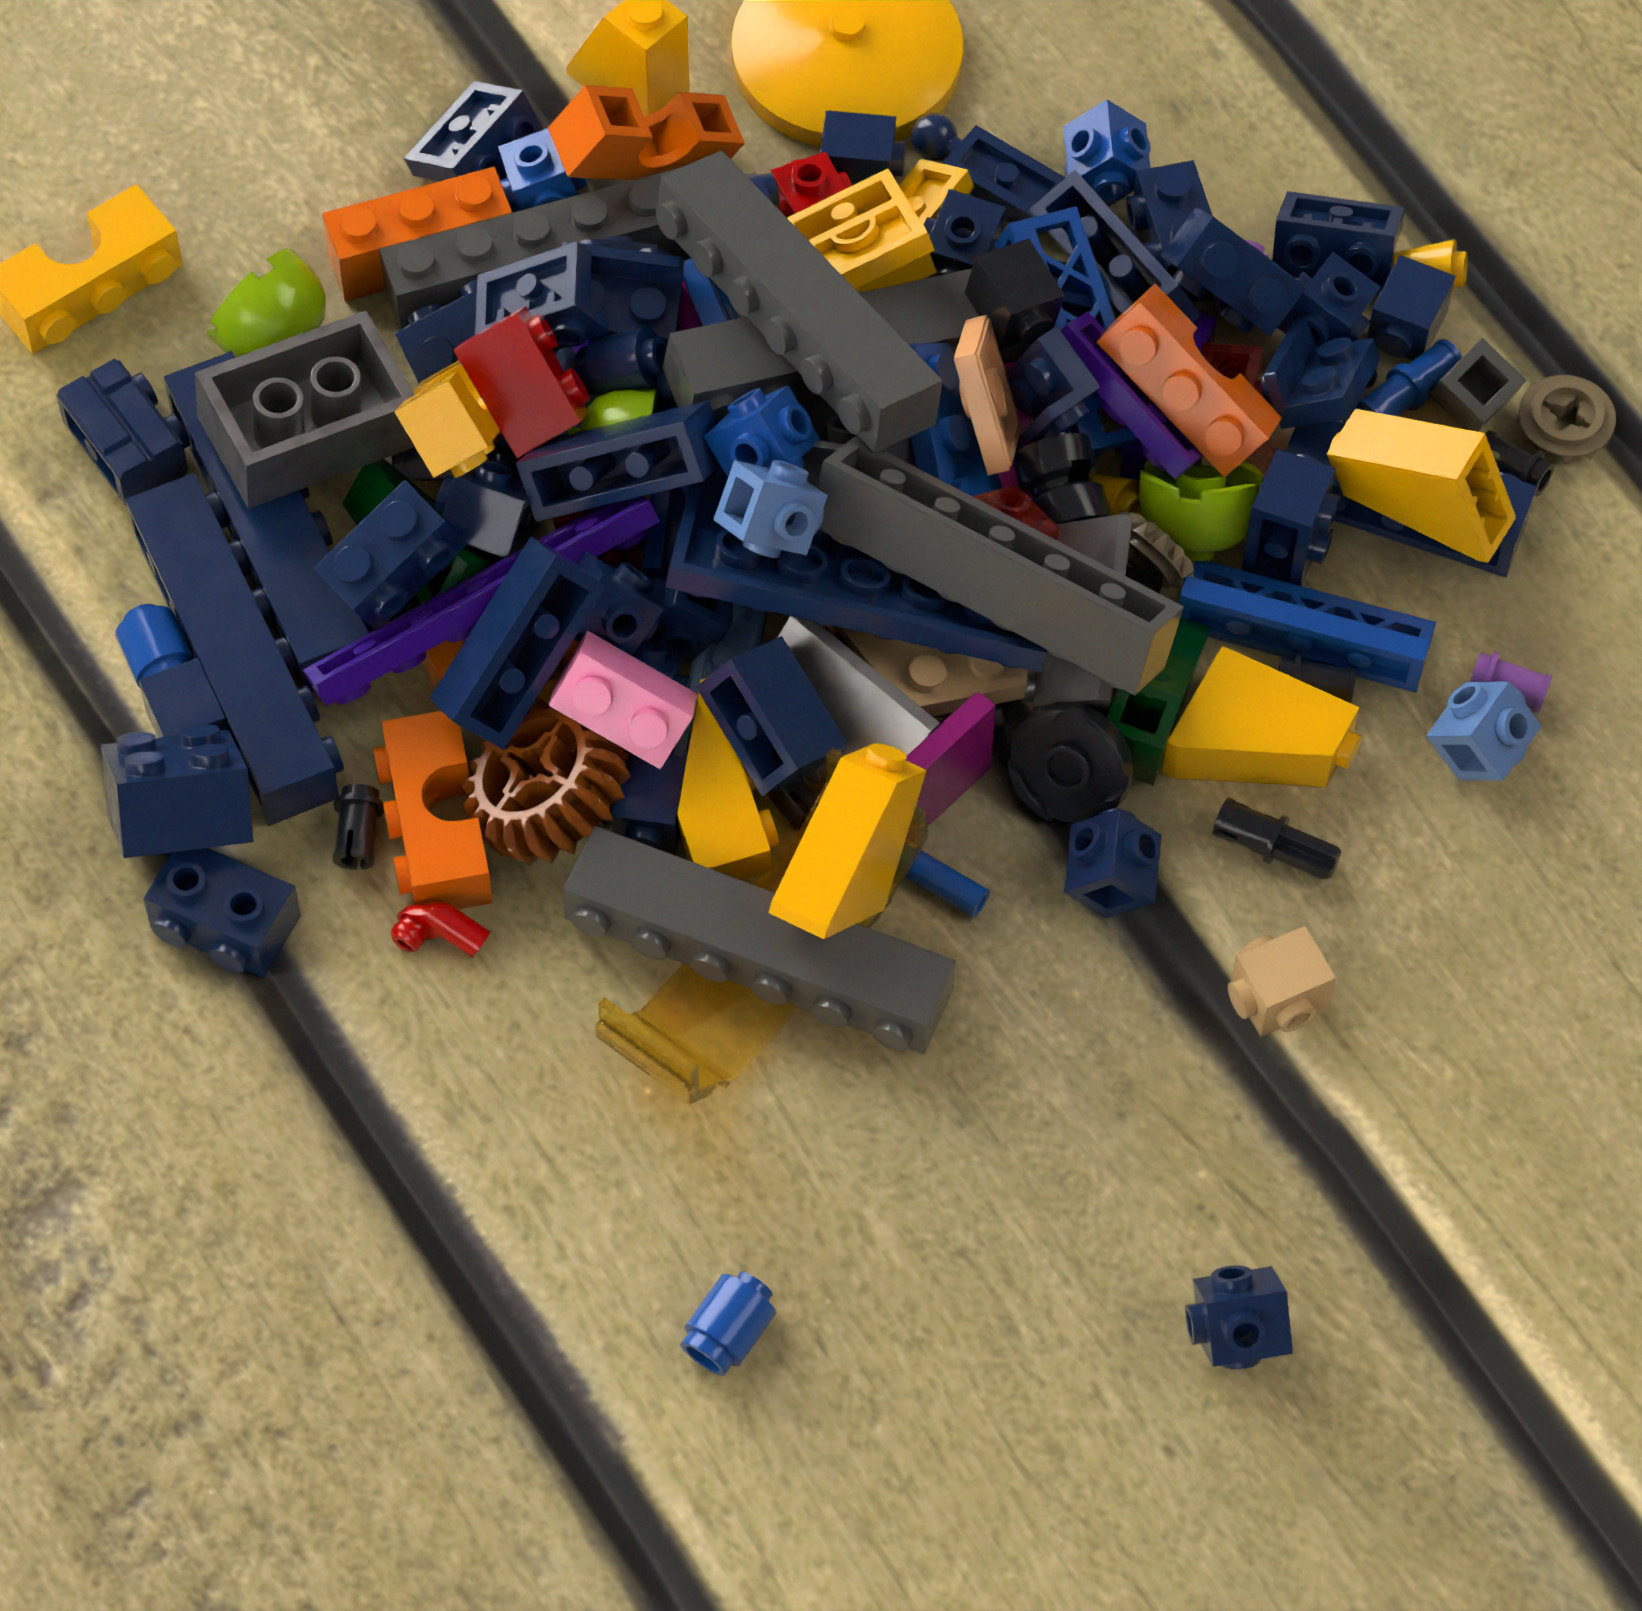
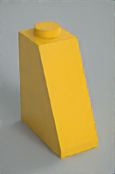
M624 0L602 18L567 64L566 73L583 87L585 85L632 88L644 117L664 108L678 92H690L688 16L668 0Z
M1355 409L1341 432L1334 436L1330 449L1327 452L1331 466L1336 468L1335 476L1344 496L1477 561L1489 563L1516 519L1485 433Z
M1221 646L1167 741L1162 774L1173 779L1327 787L1337 767L1339 766L1347 770L1360 747L1363 736L1354 732L1360 707Z
M880 743L870 744L867 747L841 757L771 901L768 913L817 937L826 939L884 911L927 770L906 761L907 756L903 751Z

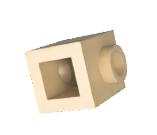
M1304 925L1274 939L1272 936L1266 935L1246 944L1235 957L1231 982L1228 983V993L1238 1015L1242 1019L1250 1017L1256 1030L1262 1037L1280 1028L1283 1032L1297 1030L1310 1022L1317 1012L1329 1008L1336 977Z

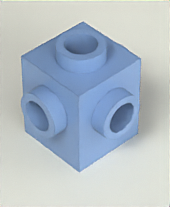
M734 460L713 520L742 540L744 547L760 555L779 558L781 550L807 555L813 536L822 524L823 508L828 495L807 482L809 473L796 465L773 460L770 468Z
M1510 681L1464 682L1462 686L1451 694L1448 706L1426 737L1458 780L1503 781L1510 770L1523 759L1527 746L1542 726L1526 705L1524 695L1512 686Z

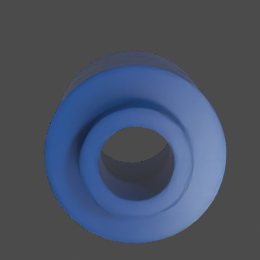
M153 604L139 605L126 613L123 621L116 629V639L139 688V679L195 659L174 612L168 607Z
M740 1271L736 1277L729 1274H721L684 1326L687 1335L680 1344L681 1348L699 1365L720 1376H724L731 1366H740L776 1315V1309L769 1302L773 1296L772 1291L762 1281L749 1273Z

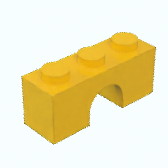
M137 184L86 213L93 246L96 250L94 255L87 260L76 264L58 263L50 259L34 243L0 263V316L32 354L50 344L62 342L78 327L100 314L114 311L127 298L151 284H158L166 280L174 270L183 266L176 229Z
M459 360L420 382L413 390L415 395L405 400L395 410L396 416L433 478L449 469L455 478L469 472L488 459L486 455L496 448L494 444L503 438L499 427Z

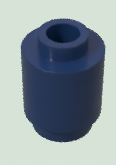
M649 327L591 339L587 346H583L577 351L575 370L590 395H601L613 390L657 388L656 376L664 374L663 367L661 366L664 363L667 343Z

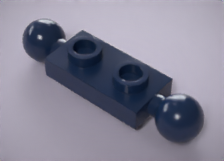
M938 113L924 115L917 120L912 128L911 142L913 148L921 157L928 160L946 158L942 164L967 169L974 185L969 194L976 198L1004 206L1005 215L1014 221L1034 217L1029 209L1066 178L977 125L971 129L963 140L958 137L954 123L947 116Z

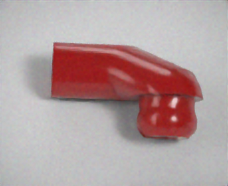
M443 901L408 905L397 914L398 922L391 928L393 942L405 951H417L425 939L444 938L471 958H474L491 933V931L450 903Z

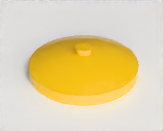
M744 0L738 11L732 32L733 73L738 88L748 105L762 120L780 133L817 147H821L826 110L896 116L895 141L910 136L917 120L924 115L931 113L940 114L956 91L962 71V27L958 15L949 0Z

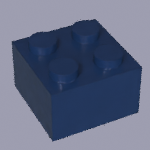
M208 724L193 725L182 729L181 735L155 738L154 734L148 732H133L119 736L116 739L117 743L101 744L107 814L123 858L254 842L248 769L229 729L220 730L219 727Z

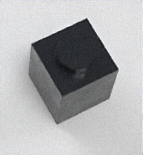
M1029 238L976 256L965 290V295L978 316L987 315V318L991 319L999 350L1021 342L1023 344H1033L1039 337L1053 329L1065 296Z

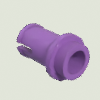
M1494 651L1492 656L1480 652L1470 682L1510 681L1512 686L1524 695L1528 708L1539 714L1552 676L1498 659L1500 652Z

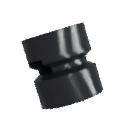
M1068 433L1044 438L1015 452L1012 464L1020 491L1032 497L1025 508L1032 528L1053 538L1056 524L1112 516L1103 485L1093 482L1091 479L1097 473L1098 466L1090 438L1085 433Z

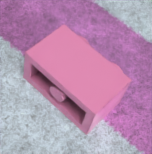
M587 630L556 680L549 706L661 770L693 718L698 694Z

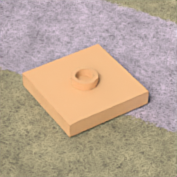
M984 315L965 320L955 352L954 362L960 379L959 390L966 416L972 420L987 475L989 476L1009 471L1016 451L1021 423L991 319Z

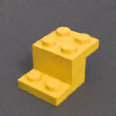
M889 169L883 170L787 218L858 293L925 279L937 273L930 253L935 251L929 234Z

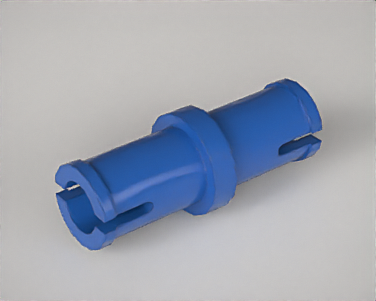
M1439 339L1431 348L1411 363H1399L1387 372L1386 381L1364 398H1360L1355 409L1397 417L1407 409L1417 410L1428 402L1430 392L1462 359L1461 353L1450 341Z

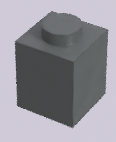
M1482 338L1438 382L1430 396L1464 429L1479 432L1516 395L1526 382V379Z

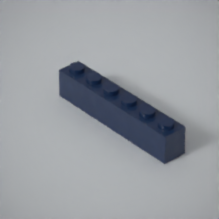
M231 351L165 375L164 381L172 414L179 420L189 438L190 446L188 448L209 493L216 492L222 504L228 522L226 529L232 541L238 539L244 550L251 571L249 577L254 588L260 587L265 594L274 622L271 624L278 638L284 636L291 649L297 667L295 674L301 687L307 685L311 693H313L314 690L303 669L374 631V629L355 613L313 569L329 553L327 547L333 545V540L322 512L318 510L310 513L304 499L310 497L308 487L248 509L198 419L195 372L235 358Z
M193 473L126 498L133 534L167 607L174 612L194 658H198L225 716L227 728L246 764L249 784L268 825H273L334 801L339 796L336 774L344 771L340 753L331 735L320 738L314 723L320 721V714L313 695L307 685L297 689L291 677V673L297 671L291 649L284 636L273 639L267 626L274 622L270 606L262 589L259 587L250 590L244 576L251 574L249 563L238 539L228 542L222 531V528L228 526V522L216 492L205 495L196 474Z

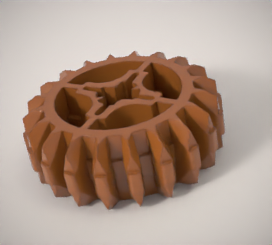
M539 699L532 712L526 714L504 750L488 741H480L484 752L480 758L468 762L473 776L461 785L467 794L463 808L466 810L469 819L478 817L482 839L487 845H490L499 855L506 856L509 860L516 858L529 866L538 858L552 864L560 850L575 855L577 842L584 837L588 838L593 827L597 826L601 821H613L609 808L611 804L625 799L620 785L631 777L625 764L629 754L624 748L550 707L548 702Z

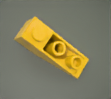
M698 692L677 813L679 835L687 859L736 879L771 870L770 848L780 844L770 810H757L751 790L757 787Z

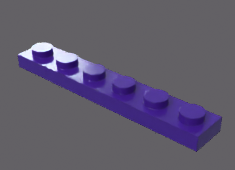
M645 496L597 507L540 538L539 541L578 564L586 551L597 557L610 549L621 551L636 545L646 537V529L657 524L660 520L650 500ZM523 548L303 669L314 692L326 706L335 701L338 704L352 702L370 690V682L391 670L393 673H402L419 665L427 657L426 651L446 640L453 643L466 639Z

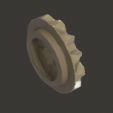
M1556 375L1536 382L1525 392L1519 405L1517 422L1521 424L1523 429L1524 442H1533L1546 455L1552 453L1562 456L1567 464L1577 456H1585L1591 460L1598 449L1608 446L1615 429L1616 413L1610 398L1596 384L1576 376ZM1576 407L1575 425L1570 424L1565 430H1556L1557 418H1562L1566 413H1571L1573 408Z
M1120 511L1117 515L1132 516L1127 561L1140 572L1160 580L1162 587L1169 588L1172 586L1182 589L1186 576L1194 577L1192 561L1184 555V549L1175 544L1169 534L1160 530L1154 522H1148L1139 513Z

